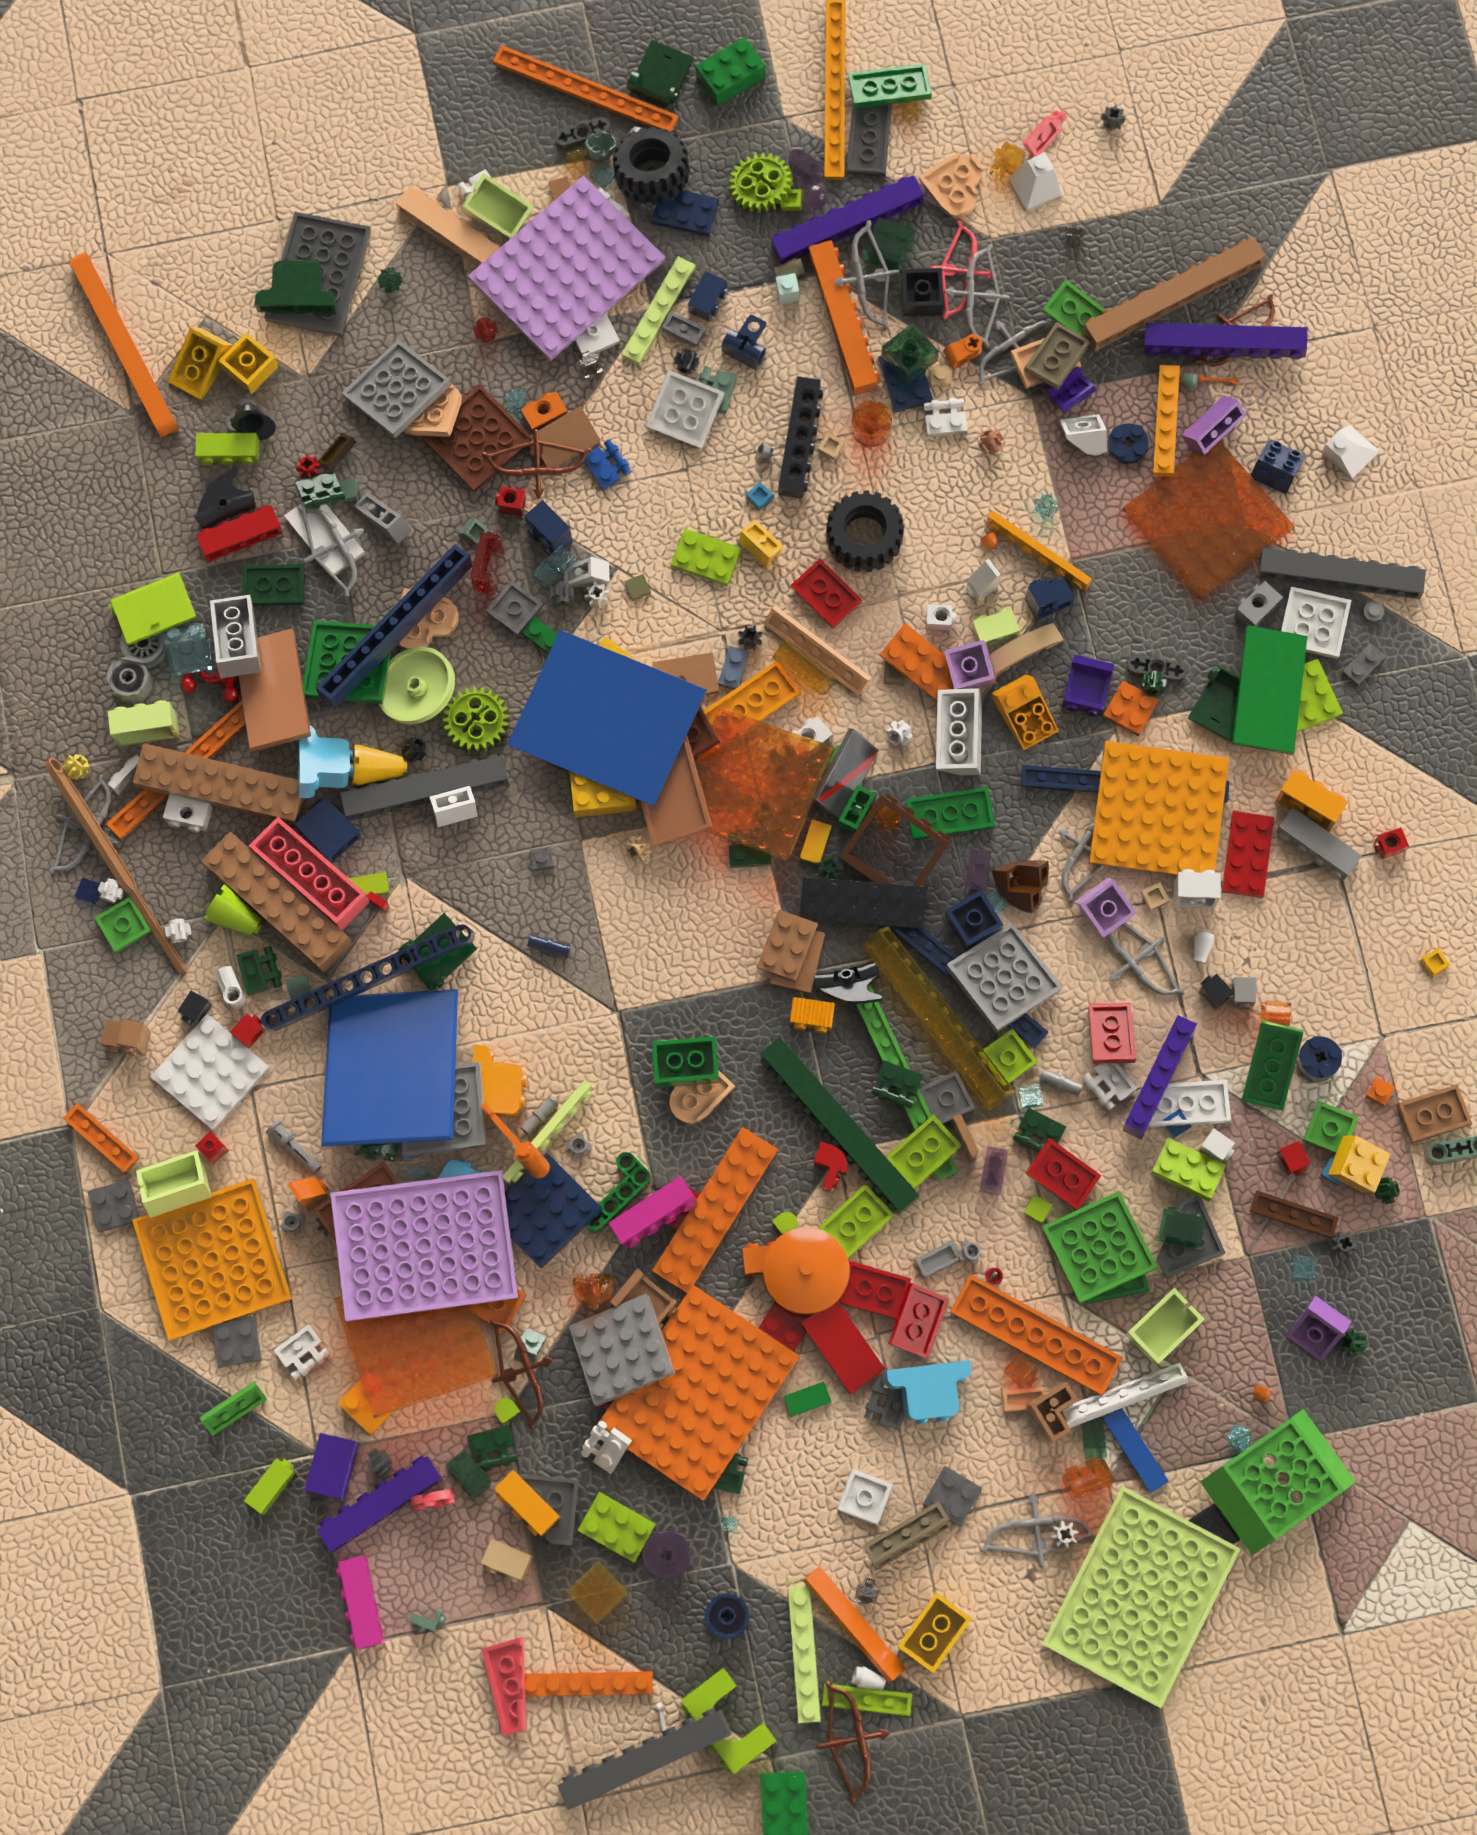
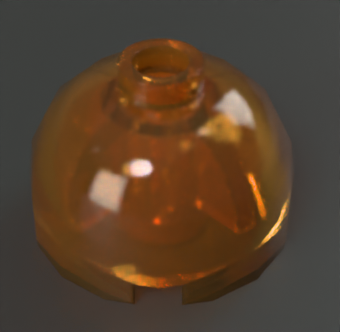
M592 1273L590 1277L583 1279V1275L575 1276L572 1278L573 1293L580 1303L588 1305L589 1309H599L601 1304L607 1303L613 1297L615 1277L604 1273Z

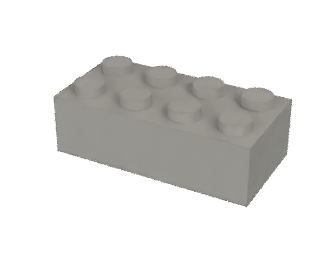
M251 595L211 600L210 608L216 664L220 679L261 672L255 612Z

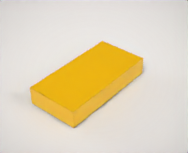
M815 820L811 821L800 860L820 865L832 825Z

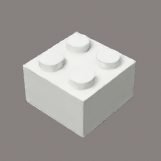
M1191 869L1178 872L1173 883V907L1216 908L1221 898V873H1215L1214 870H1204L1202 873H1196Z

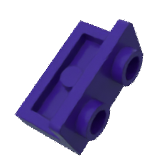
M1078 366L1073 368L1059 390L1051 386L1047 387L1051 403L1064 413L1096 391L1095 385L1082 375L1081 368Z

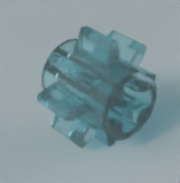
M1042 493L1040 499L1035 498L1034 503L1037 506L1034 508V512H1039L1041 514L1040 518L1048 516L1051 519L1052 512H1058L1059 508L1056 505H1058L1059 500H1054L1052 497L1053 493L1050 495Z
M1239 1423L1229 1428L1231 1433L1226 1434V1437L1233 1450L1238 1448L1241 1452L1250 1447L1249 1442L1253 1441V1437L1247 1426L1241 1428Z

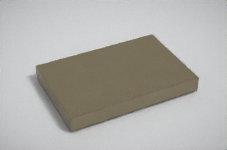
M1056 322L1024 367V371L1059 390L1090 346L1091 341Z

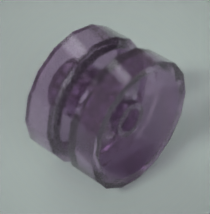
M668 1530L657 1532L648 1539L644 1546V1565L653 1576L660 1580L670 1581L678 1579L686 1573L691 1564L692 1554L690 1546L685 1538L677 1532ZM665 1552H670L672 1554V1556H670V1560L664 1559L663 1556Z

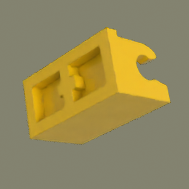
M756 520L741 530L738 540L766 569L771 565L774 558L778 559L784 547Z

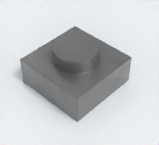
M551 846L530 849L533 871L554 868Z

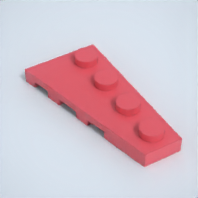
M519 1637L481 1649L503 1736L526 1730L524 1637Z

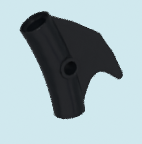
M237 467L222 474L208 485L197 513L194 515L202 529L210 528L236 514L256 509L253 492L240 490L232 485L239 471Z
M874 961L843 970L815 973L816 992H822L831 998L847 1004L882 1001L881 995L867 990L874 980L880 978Z

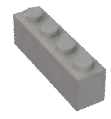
M1294 807L1276 831L1283 841L1294 844L1300 853L1311 856L1317 865L1325 866L1338 879L1342 878L1345 880L1362 857L1361 854Z

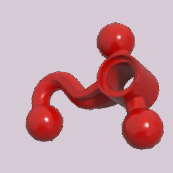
M192 665L185 670L183 680L180 682V688L183 692H194L196 682L191 676L194 673H198L204 682L222 684L225 687L222 693L225 701L234 702L237 700L238 691L234 687L239 683V676L220 679L218 668L216 673L209 675L199 665Z

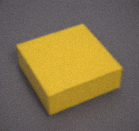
M1439 948L1420 960L1431 977H1434L1451 965Z

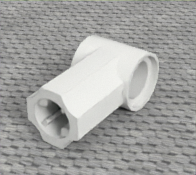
M224 966L218 969L214 974L222 990L224 1000L233 1009L242 1008L246 1003V996L241 990L232 966ZM234 994H239L236 1001H230Z

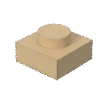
M950 365L930 366L931 388L951 387Z
M827 432L817 451L835 461L844 447L845 441Z
M1161 883L1141 891L1150 911L1170 901Z

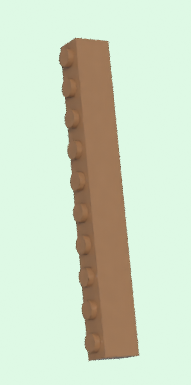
M1254 237L1248 240L1243 239L1231 249L1229 247L1225 248L1219 255L1206 258L1198 266L1192 265L1186 272L1180 275L1179 273L1173 275L1165 283L1159 282L1151 290L1138 293L1130 301L1128 299L1124 300L1118 307L1105 310L1097 318H1089L1084 323L1082 334L1091 341L1090 347L1095 352L1145 326V323H1151L1256 269L1263 264L1266 255Z

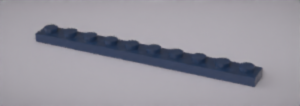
M1022 765L1020 787L1098 793L1101 771ZM1226 781L1224 803L1228 802L1229 781Z
M886 926L958 985L945 968L957 956L923 928ZM1028 1014L1021 1016L1007 1026L1009 1029H1013L1020 1038L1034 1049L1049 1033Z

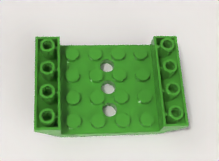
M1304 1409L1200 1481L1251 1555H1254L1356 1482ZM1266 1455L1273 1456L1275 1460L1274 1466H1267L1265 1464L1264 1457ZM1279 1473H1284L1287 1476L1288 1482L1286 1485L1278 1482L1277 1476ZM1293 1491L1300 1494V1503L1292 1502L1290 1495Z

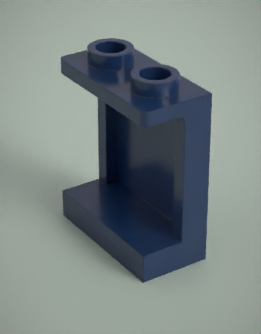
M327 797L317 800L307 814L303 813L299 816L295 824L297 829L309 839L331 864L362 837L360 832Z

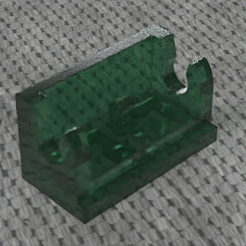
M465 1449L445 1466L448 1473L473 1501L486 1491L492 1483L491 1479Z

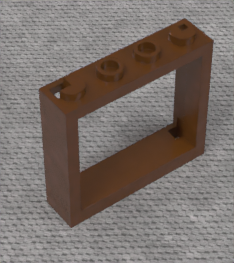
M890 794L887 796L881 795L839 857L875 883L895 884L851 853L884 804L941 844L912 885L922 886L952 843L948 840L950 836L940 829L938 832L931 828L933 825L931 822L923 817L921 820L915 817V811L907 806L903 808L898 805V800Z

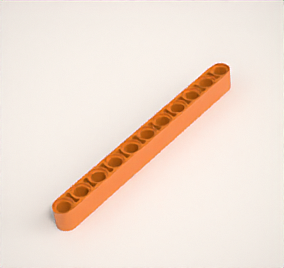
M87 252L69 259L68 261L158 434L163 438L178 431L179 428Z

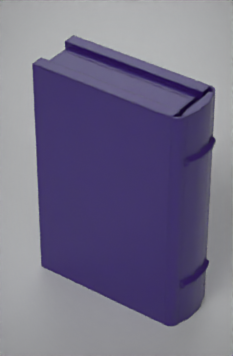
M320 1433L305 1491L345 1500L360 1443Z

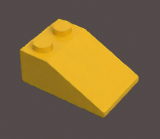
M190 327L168 383L199 399H203L222 370L219 359L233 345L201 328Z

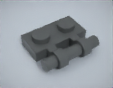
M878 1377L876 1384L872 1386L871 1391L873 1393L870 1402L866 1404L864 1418L872 1421L874 1413L880 1414L879 1424L900 1430L904 1418L901 1390L885 1388L882 1377ZM881 1394L887 1396L883 1408L877 1406Z

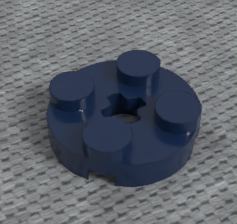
M1129 423L1113 428L1108 439L1110 455L1123 464H1133L1141 460L1146 454L1149 445L1148 436L1144 432L1143 427ZM1130 440L1133 444H1131L1130 448H1127V445H1123L1122 442Z

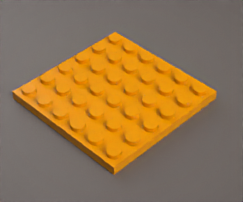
M1105 741L1089 864L1177 876L1178 872L1185 869L1194 870L1196 873H1202L1204 870L1215 871L1229 758Z
M254 1178L211 1192V1198L151 1218L147 1214L132 1219L168 1341H173L220 1323H225L293 1300Z

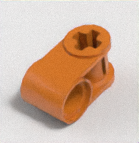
M971 334L945 347L943 353L952 368H959L966 362L978 357L982 351V339L976 334Z

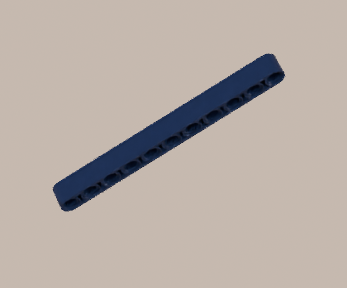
M464 924L452 927L264 1012L261 1017L262 1025L273 1031L283 1029L470 945L475 938L474 931ZM462 930L468 931V937L465 940H460L459 938ZM447 938L449 940L448 947L442 949L440 947V942L443 939ZM425 947H429V955L427 957H422V949ZM409 955L411 958L410 963L403 966L402 959ZM390 964L392 967L391 972L384 974V966ZM367 973H372V980L369 983H365L364 976ZM352 981V990L346 992V983ZM329 990L334 991V997L331 1000L326 999V993ZM314 998V1007L308 1009V1000ZM291 1007L296 1008V1014L293 1017L288 1016V1010ZM275 1015L277 1017V1022L273 1026H270L269 1019L271 1016Z

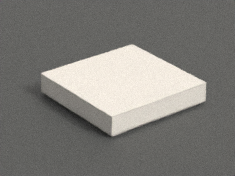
M852 1469L837 1511L878 1526L893 1484Z

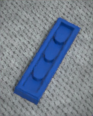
M1122 1408L1113 1411L1103 1418L1106 1426L1149 1493L1169 1482Z

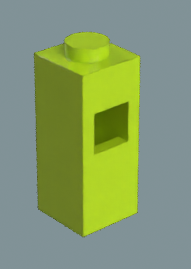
M276 1458L244 1501L260 1514L265 1515L295 1476L296 1472L292 1470L294 1465L285 1458L282 1461Z

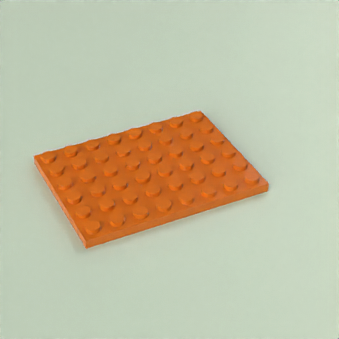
M693 1285L661 1331L675 1374L614 1399L600 1421L606 1423L605 1430L609 1433L615 1428L632 1440L627 1448L629 1452L704 1502L800 1359V1356Z

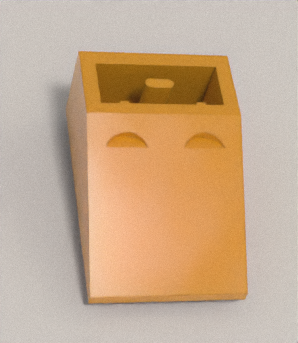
M1025 674L991 693L1000 714L1022 750H1026L1059 731L1034 677Z

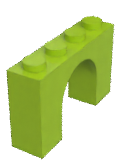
M722 1668L681 1700L683 1705L680 1708L688 1718L692 1715L695 1721L703 1718V1712L712 1709L717 1701L732 1691L737 1685L726 1670ZM762 1723L740 1740L729 1741L722 1739L708 1747L714 1755L718 1752L723 1758L720 1763L727 1773L732 1771L735 1774L774 1744L776 1739L766 1725Z

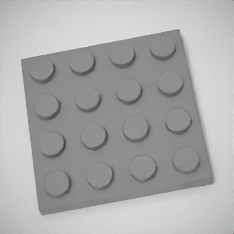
M397 340L342 392V395L396 438L452 383L444 374L400 340Z
M1013 923L955 958L945 967L995 1033L1056 995L1063 988Z
M480 1062L458 1064L455 1066L453 1140L402 1143L404 1157L487 1146L485 1112L480 1107L484 1104L482 1065Z
M647 1293L622 1303L617 1308H610L569 1326L595 1406L602 1405L675 1374L650 1296Z

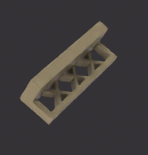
M938 1501L863 1545V1548L877 1571L952 1527L950 1519Z

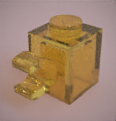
M1005 141L1002 146L999 145L993 154L995 159L989 174L992 175L994 171H999L998 180L1003 179L1005 172L1012 175L1024 163L1026 153Z

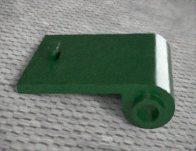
M651 40L637 71L631 73L626 88L671 107L672 104H676L679 98L678 92L694 57Z
M1217 666L1216 669L1212 667L1207 675L1209 682L1187 719L1231 742L1239 677L1220 666Z
M443 913L414 941L409 940L397 952L456 925ZM462 931L460 932V940H465L467 937ZM447 938L443 939L440 942V947L442 949L448 947L449 940ZM471 943L412 971L429 990H438L444 985V980L467 960L477 948ZM423 948L421 956L427 957L430 953V948ZM407 955L402 960L408 965L411 958Z

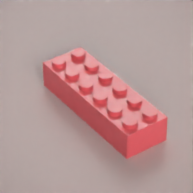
M279 817L249 845V848L341 931L370 903L365 892Z

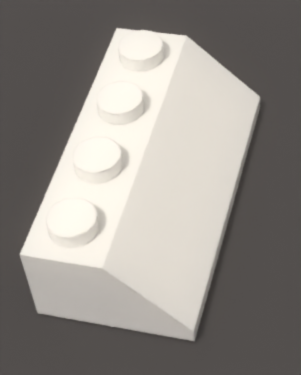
M979 689L938 690L936 770L956 775H981L982 695Z

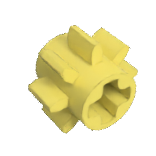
M75 754L73 757L69 755L64 761L63 769L70 779L78 780L79 777L84 779L89 773L87 770L90 766H88L87 759L82 755Z

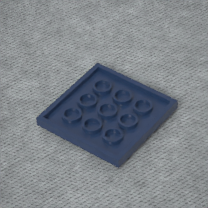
M547 1152L543 1155L550 1164V1169L546 1176L538 1179L526 1171L516 1184H512L505 1191L510 1238L540 1269L603 1210Z

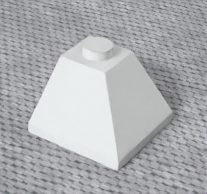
M1046 153L1027 160L1008 178L1026 212L1062 195L1055 170Z
M1099 414L1060 419V425L1066 439L1087 455L1097 456L1107 452V432Z
M1349 425L1339 430L1325 444L1322 454L1352 480L1380 451Z

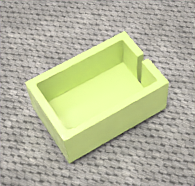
M483 173L473 192L471 191L462 205L461 211L508 241L520 231L533 211L534 206Z
M160 700L151 705L136 704L131 708L116 707L112 711H108L110 735L119 747L180 737L177 714L170 702Z
M197 1150L136 1171L142 1202L150 1218L212 1197L205 1165Z
M1175 1288L1126 1333V1336L1155 1367L1205 1320L1192 1305L1186 1311L1183 1309L1188 1301Z

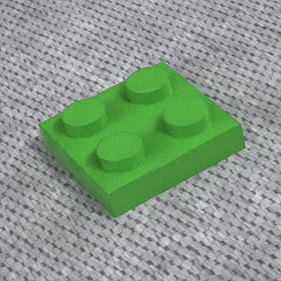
M131 897L94 917L115 953L122 951L152 933Z
M1318 1101L1303 1141L1336 1154L1342 1137L1352 1136L1358 1116Z

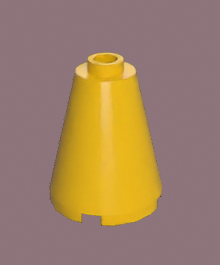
M354 744L353 762L351 763V765H354L353 777H351L352 785L357 786L391 778H401L403 773H407V761H404L402 756Z

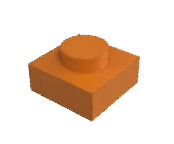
M1376 1077L1365 1097L1385 1106L1395 1086Z

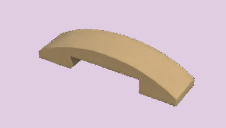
M1051 623L1030 631L989 654L994 675L996 676L1010 669L1011 665L1043 649L1047 650L1063 642L1064 640L1055 624Z

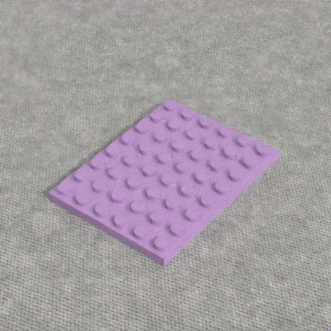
M583 175L470 273L468 279L551 362L584 333L590 325L594 324L660 266L666 257Z
M502 1170L331 1193L346 1322L518 1299Z

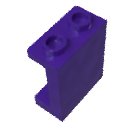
M1074 654L1062 707H1066V710L1072 712L1083 711L1093 717L1102 716L1115 664Z

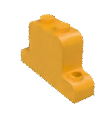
M474 1044L473 1062H480L482 1065L484 1103L498 1117H517L521 1112V1108H525L526 1096H522L523 1087L527 1088L528 1075H524L522 1068L517 1064L494 1062V1052H490L489 1048L485 1045ZM485 1113V1121L487 1127L489 1116Z

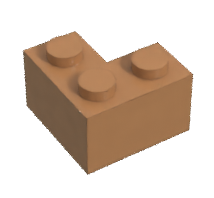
M106 1019L100 1044L106 1048L105 1051L118 1053V1051L126 1052L127 1056L138 1058L139 1055L145 1056L151 1031L141 1022L126 1019L118 1022Z
M1066 1381L1060 1382L1025 1405L1047 1442H1054L1071 1431L1060 1411L1075 1403L1078 1399Z

